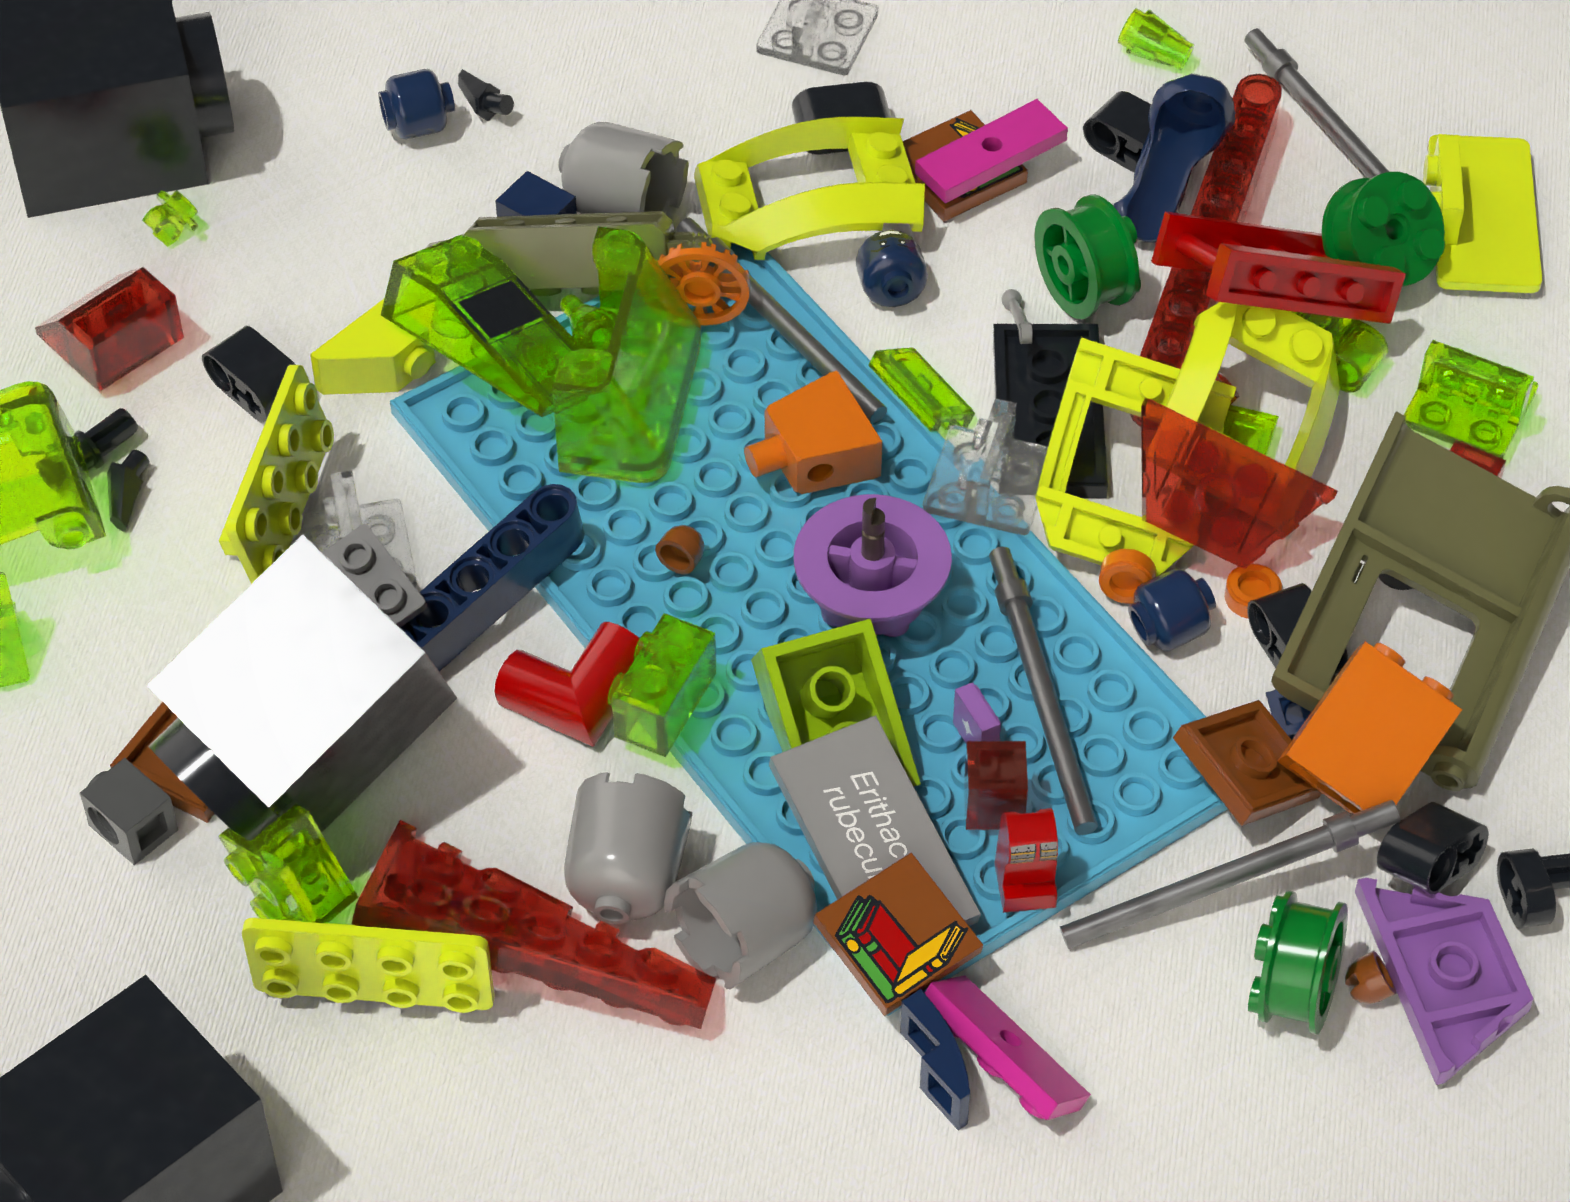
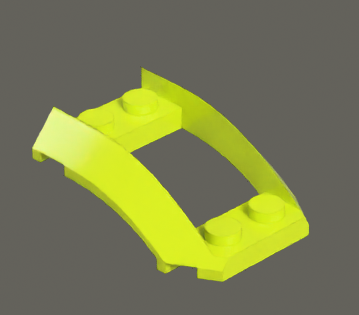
M833 117L800 122L746 140L707 161L699 163L695 168L694 179L708 235L711 238H720L729 248H731V243H735L752 250L754 260H765L766 252L797 240L837 232L882 231L884 223L909 224L912 232H922L924 225L925 183H915L900 135L904 118ZM822 149H848L857 178L856 183L837 184L801 192L758 208L748 170L749 167L776 157L798 152Z
M1218 302L1200 313L1193 324L1195 329L1186 357L1159 418L1161 421L1150 445L1145 448L1142 458L1272 527L1286 532L1320 458L1338 400L1340 384L1334 338L1329 331L1291 311ZM1228 344L1312 388L1300 429L1285 466L1198 421L1219 372Z
M1085 338L1080 339L1056 416L1035 495L1049 548L1098 565H1102L1104 558L1115 550H1137L1146 554L1154 562L1157 577L1195 545L1206 491L1178 476L1173 488L1165 525L1065 493L1090 401L1160 423L1161 420L1159 418L1180 369ZM1215 380L1198 421L1223 433V426L1236 387Z

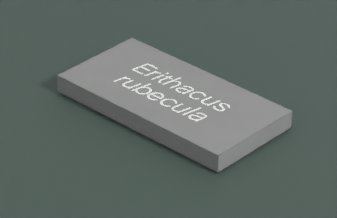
M876 715L770 757L769 767L837 900L912 852L968 926L979 921L981 913Z

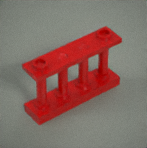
M1166 211L1151 259L1153 264L1159 266L1211 272L1205 295L1217 302L1391 324L1406 273L1395 267L1332 259L1325 254L1321 233Z

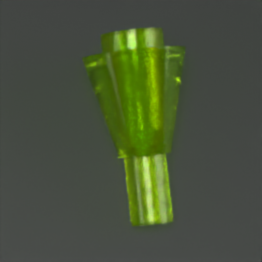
M573 294L567 295L561 300L560 308L569 318L575 348L582 356L589 359H601L609 356L619 347L624 330L620 318L614 312L584 304Z

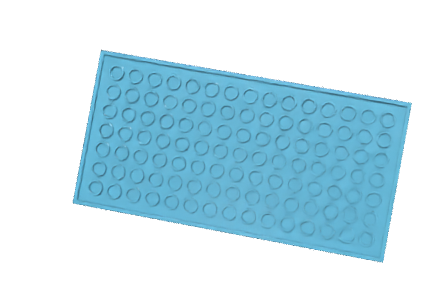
M731 243L730 248L738 256L737 262L743 269L748 270L749 274L887 407L885 416L879 422L871 423L882 440L881 477L800 494L794 492L781 469L759 477L752 475L745 459L744 448L745 446L765 440V409L773 402L823 377V375L749 303H747L745 309L737 317L730 321L717 325H694L682 322L668 315L658 306L652 293L633 292L632 286L615 287L611 292L601 294L548 321V323L546 322L504 343V345L502 344L501 347L498 346L391 400L392 415L488 531L542 486L559 484L571 489L576 496L585 533L583 543L535 588L584 648H586L603 622H612L628 629L646 644L651 658L626 695V699L746 844L752 842L775 844L787 851L795 859L802 861L809 868L815 883L814 893L817 912L835 902L837 898L769 767L770 757L782 753V749L767 715L751 659L761 648L837 628L828 625L823 620L819 605L809 597L800 585L793 562L795 541L801 528L821 508L837 500L856 495H887L919 506L941 525L948 537L952 553L950 575L944 588L931 603L923 608L919 616L910 623L906 633L897 637H889L884 634L876 635L921 785L914 787L981 913L979 921L969 926L984 945L981 953L941 980L953 977L1228 810L1173 739L1181 725L1205 718L1206 716L769 252H766L765 260H754L752 250L735 243ZM720 297L728 306H732L736 302L727 297ZM684 300L678 305L685 310L693 312L694 306L686 303ZM712 306L706 307L707 313H714ZM559 390H562V391H560V392H558V393L552 395L551 397L548 395V393L551 395V394H553V393H555V392H557V391H559ZM574 390H577V391H575V392H573V393H571V394H569V395H567V396H564V395H566V394H568V393H570V392H572V391H574ZM674 526H691L702 535L704 541L702 559L689 574H678L669 570L660 562L656 555V545L663 535ZM998 547H1008L1010 549L1018 576L1026 581L1033 604L1029 609L1098 824L1095 831L1086 835H1079L1074 830L1008 616L1000 612L994 593L998 584L989 553ZM972 682L978 686L1001 722L998 756L996 759L981 765L978 764L953 724L955 689ZM1052 808L1058 838V857L1055 875L1057 890L1056 908L1003 913L994 864L1001 815L1003 812L1015 811L1023 814ZM901 1006L898 1007L897 1009H895L894 1011H892L891 1013H889L887 1016H889L890 1014H892V1013H894L895 1011H897L898 1009H900Z

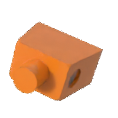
M837 370L770 404L764 411L765 440L745 446L744 448L747 465L754 477L781 469L794 492L800 494L881 477L882 440Z

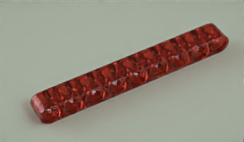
M1252 74L1242 78L1237 84L1232 98L1236 112L1235 124L1216 150L1213 151L1191 215L1244 223L1277 127L1282 88L1273 77L1265 74ZM1171 268L1143 345L1141 357L1181 369L1194 333L1195 326L1193 324L1196 317L1214 306L1217 302L1205 295L1211 272ZM1130 414L1132 420L1138 426L1145 429L1156 430L1159 425L1157 422Z

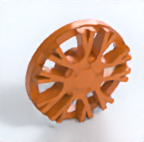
M702 242L701 248H683L682 244H679L677 248H670L668 255L662 254L659 260H657L652 273L651 292L658 306L673 318L694 325H717L732 320L745 309L750 295L749 271L743 269L737 262L738 256L736 254L730 255V250L728 249L721 253L716 251L715 244L711 243L710 246H707V242ZM709 263H715V266H709ZM727 269V270H728L729 272H731V273H722V272ZM665 273L675 278H661V276ZM720 297H727L736 302L732 306H728ZM684 300L686 303L694 306L693 312L685 310L678 305ZM712 306L714 313H707L706 307Z

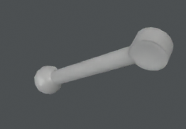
M1006 290L1002 295V304L1011 310L1019 330L1020 344H1031L1032 325L1026 322L1020 307L1022 296L1017 290Z

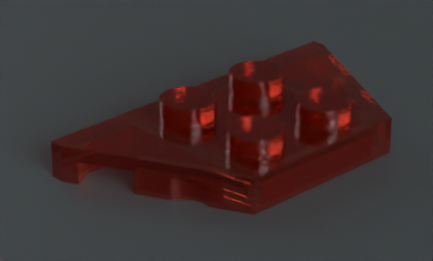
M1145 398L1141 405L1142 521L1237 567L1246 569L1266 553L1267 547L1276 540L1284 539L1300 526L1298 524L1322 504L1327 505L1331 502L1338 492L1334 488L1149 398Z

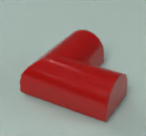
M603 622L571 671L523 650H516L511 653L498 672L494 690L495 697L500 706L594 747L651 658V654L646 644L637 635L618 624Z

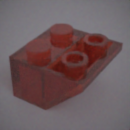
M144 267L119 274L35 327L36 334L99 392L184 338L176 295Z

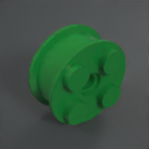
M1385 172L1372 178L1352 180L1341 186L1333 194L1324 211L1321 232L1326 256L1332 259L1395 267L1406 273L1402 286L1415 284L1427 277L1436 266L1445 249L1444 221L1439 204L1432 192L1421 180L1407 173Z
M1090 194L1080 198L1074 209L1065 211L1061 208H1050L1040 214L1034 233L1037 262L1050 294L1068 315L1076 319H1086L1096 313L1099 305L1106 302L1116 306L1126 304L1140 291L1141 280L1135 248L1137 242L1136 228L1131 219L1127 216H1121L1108 200L1099 195Z
M1287 891L1284 896L1276 895L1270 913L1269 925H1261L1255 946V960L1264 961L1261 977L1255 976L1252 983L1248 1011L1257 1013L1259 1021L1267 1023L1272 1015L1309 1023L1310 1033H1320L1332 1003L1340 971L1348 921V907L1346 903L1338 902L1332 910L1298 902L1297 894L1294 891Z

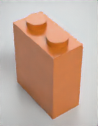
M1365 641L1355 649L1277 762L1350 814L1358 813L1389 800H1393L1395 805H1397L1463 709L1451 702L1454 695L1444 685L1426 676L1421 681L1404 669L1403 666L1406 662L1396 651L1382 643H1376L1373 647Z

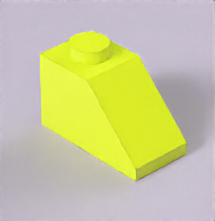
M389 296L385 297L310 354L315 387L323 395L399 392L414 379L424 376L430 367L436 363L432 327Z

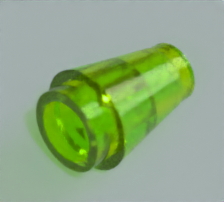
M1135 8L1124 24L1118 38V43L1126 47L1127 54L1169 67L1173 66L1180 71L1186 65L1195 44L1187 41L1184 36L1150 9L1145 13Z

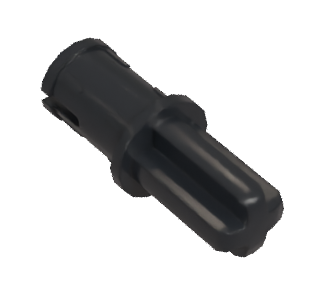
M119 408L86 433L79 430L74 432L69 443L55 454L37 464L36 468L40 472L39 476L53 492L59 493L63 488L72 483L74 479L92 467L98 469L103 466V457L137 432L138 425L127 410Z

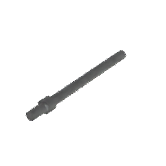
M1258 28L1251 30L1246 35L1244 41L1263 62V71L1275 84H1283L1367 178L1390 172L1297 71L1298 63L1285 49H1277Z
M690 217L683 219L676 229L677 232H694L695 234L699 231L701 234L705 232ZM711 238L713 244L716 245V251L723 253L725 249L730 250V255L734 254L720 238ZM710 262L709 266L714 267L715 263ZM726 269V270H724L722 273H731V272H729V271ZM749 274L750 295L748 303L823 376L837 370L871 423L879 422L885 416L887 407Z
M1008 547L995 548L989 553V558L998 584L994 591L1000 612L1008 616L1074 830L1079 835H1086L1095 831L1098 824L1029 609L1033 604L1026 581L1018 576L1010 549Z
M1389 800L1350 816L1346 811L1323 819V826L1060 926L1061 934L1067 948L1070 949L1333 848L1337 853L1358 845L1359 837L1401 822L1398 809L1394 801Z

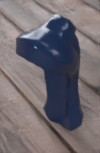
M1192 73L1168 81L1156 91L1148 113L1150 130L1135 168L1133 185L1129 192L1113 205L1121 216H1127L1131 219L1136 228L1137 240L1149 243L1157 242L1165 211L1179 212L1192 169L1201 159L1216 150L1235 124L1236 112L1234 110V101L1227 87L1220 80Z

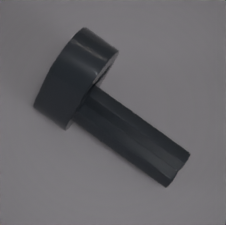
M1534 848L1501 852L1497 862L1498 885L1510 917L1518 928L1547 925L1553 922L1556 913L1554 889L1570 888V853L1541 857Z

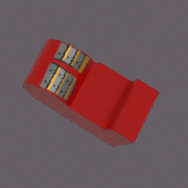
M1052 808L1023 814L1015 811L1003 812L1001 815L994 864L1003 913L1056 908L1057 890L1055 875L1058 857V838Z

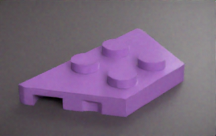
M1358 879L1355 889L1356 897L1436 1085L1443 1084L1530 1011L1534 998L1489 899L1462 894L1447 896L1440 892L1432 895L1413 886L1412 894L1376 888L1377 879Z

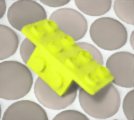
M1447 134L1431 136L1427 147L1428 155L1425 156L1423 183L1426 186H1430V191L1439 204L1444 221L1445 249L1435 266L1438 286L1449 290L1515 293L1538 292L1542 283V271L1529 143L1522 138Z
M289 365L287 367L219 538V543L225 555L238 556L251 584L290 547L294 535L300 532L303 520L302 514L310 493H313L317 488L318 472L325 453L329 452L333 446L334 430L332 423L326 419L318 401L316 387L313 383H310L302 365Z
M248 918L244 921L242 938L253 986L258 991L265 992L270 996L276 998H290L295 995L325 997L337 1003H350L355 1000L385 1002L398 1008H409L414 1005L439 1006L460 1013L488 1010L493 1006L495 994L488 941L481 936L443 933L439 931Z

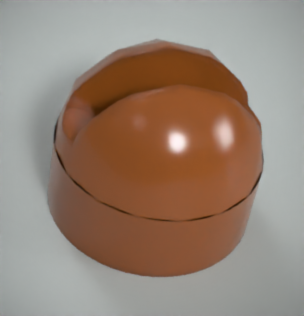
M686 525L674 526L663 535L656 545L655 551L658 559L666 568L678 574H689L702 559L704 541L702 535L693 527Z
M1374 950L1357 958L1349 965L1345 975V984L1348 986L1357 985L1350 992L1353 999L1360 1003L1371 1004L1381 1002L1396 994V989L1388 970Z

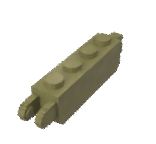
M663 211L479 217L462 237L429 243L425 248L428 278L463 282L464 291L482 289L480 290L481 293L511 280L522 290L524 288L516 281L518 277L535 296L556 295L562 292V288H581L583 294L599 295L611 292L613 290L612 287L632 286L633 292L652 293V273L657 260H659L662 254L668 255L669 249L672 247L677 248L679 244H682L683 248H701L702 242H707V246H710L711 243L713 244L710 235L707 236L705 232L704 234H701L700 231L697 234L694 232H674L673 220ZM665 273L661 276V278H674Z

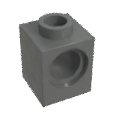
M123 758L108 771L97 774L89 782L88 786L80 792L88 825L133 865L137 864L179 830L171 797L126 758Z

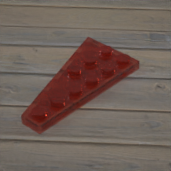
M399 820L356 903L352 925L481 936L488 941L491 970L519 974L542 981L548 987L556 990H572L601 999L612 1007H628L652 1014L672 1025H688L701 1029L716 982V978L655 947L644 948L638 951L622 943L618 939L620 930L603 921L597 923L595 928L571 917L573 906L496 867L478 870L464 863L460 859L462 850L446 842H442L438 845V849L416 839L417 828L402 820Z

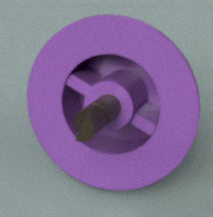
M865 494L837 500L813 514L803 525L797 536L793 562L800 585L809 597L819 605L822 618L828 625L841 627L871 618L876 635L884 634L889 637H897L907 632L910 623L919 616L923 608L931 603L944 588L950 575L952 553L945 531L924 509L897 497Z

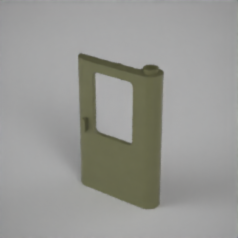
M1396 411L1273 673L1271 682L1273 687L1285 698L1312 712L1330 686V681L1380 574L1390 575L1468 617L1475 624V633L1450 688L1454 695L1451 702L1463 710L1420 770L1429 775L1432 781L1441 788L1449 791H1461L1462 789L1473 788L1479 782L1570 569V506L1563 512L1552 504V502H1564L1570 505V488L1562 486L1547 487L1535 497L1414 432L1406 425V416Z

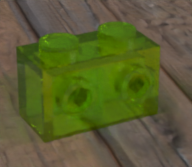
M664 613L652 632L646 631L643 633L635 649L634 662L626 674L621 672L615 677L609 690L608 704L612 706L615 738L663 757L667 756L716 675L715 632Z

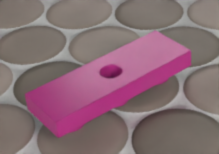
M1035 99L916 160L915 174L944 203H947L1067 141L1068 127L1038 99Z
M966 975L932 982L929 985L925 994L938 1009L953 1036L964 1041L978 1055L977 1061L986 1072L995 1077L1002 1078L1020 1095L1019 1102L1026 1111L1035 1117L1050 1120L1082 1109L1091 1094Z

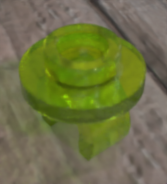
M161 190L156 195V198L162 205H157L150 209L142 220L154 231L152 234L167 247L177 241L183 227L191 232H194L199 227L193 219L198 210L177 190L171 196Z

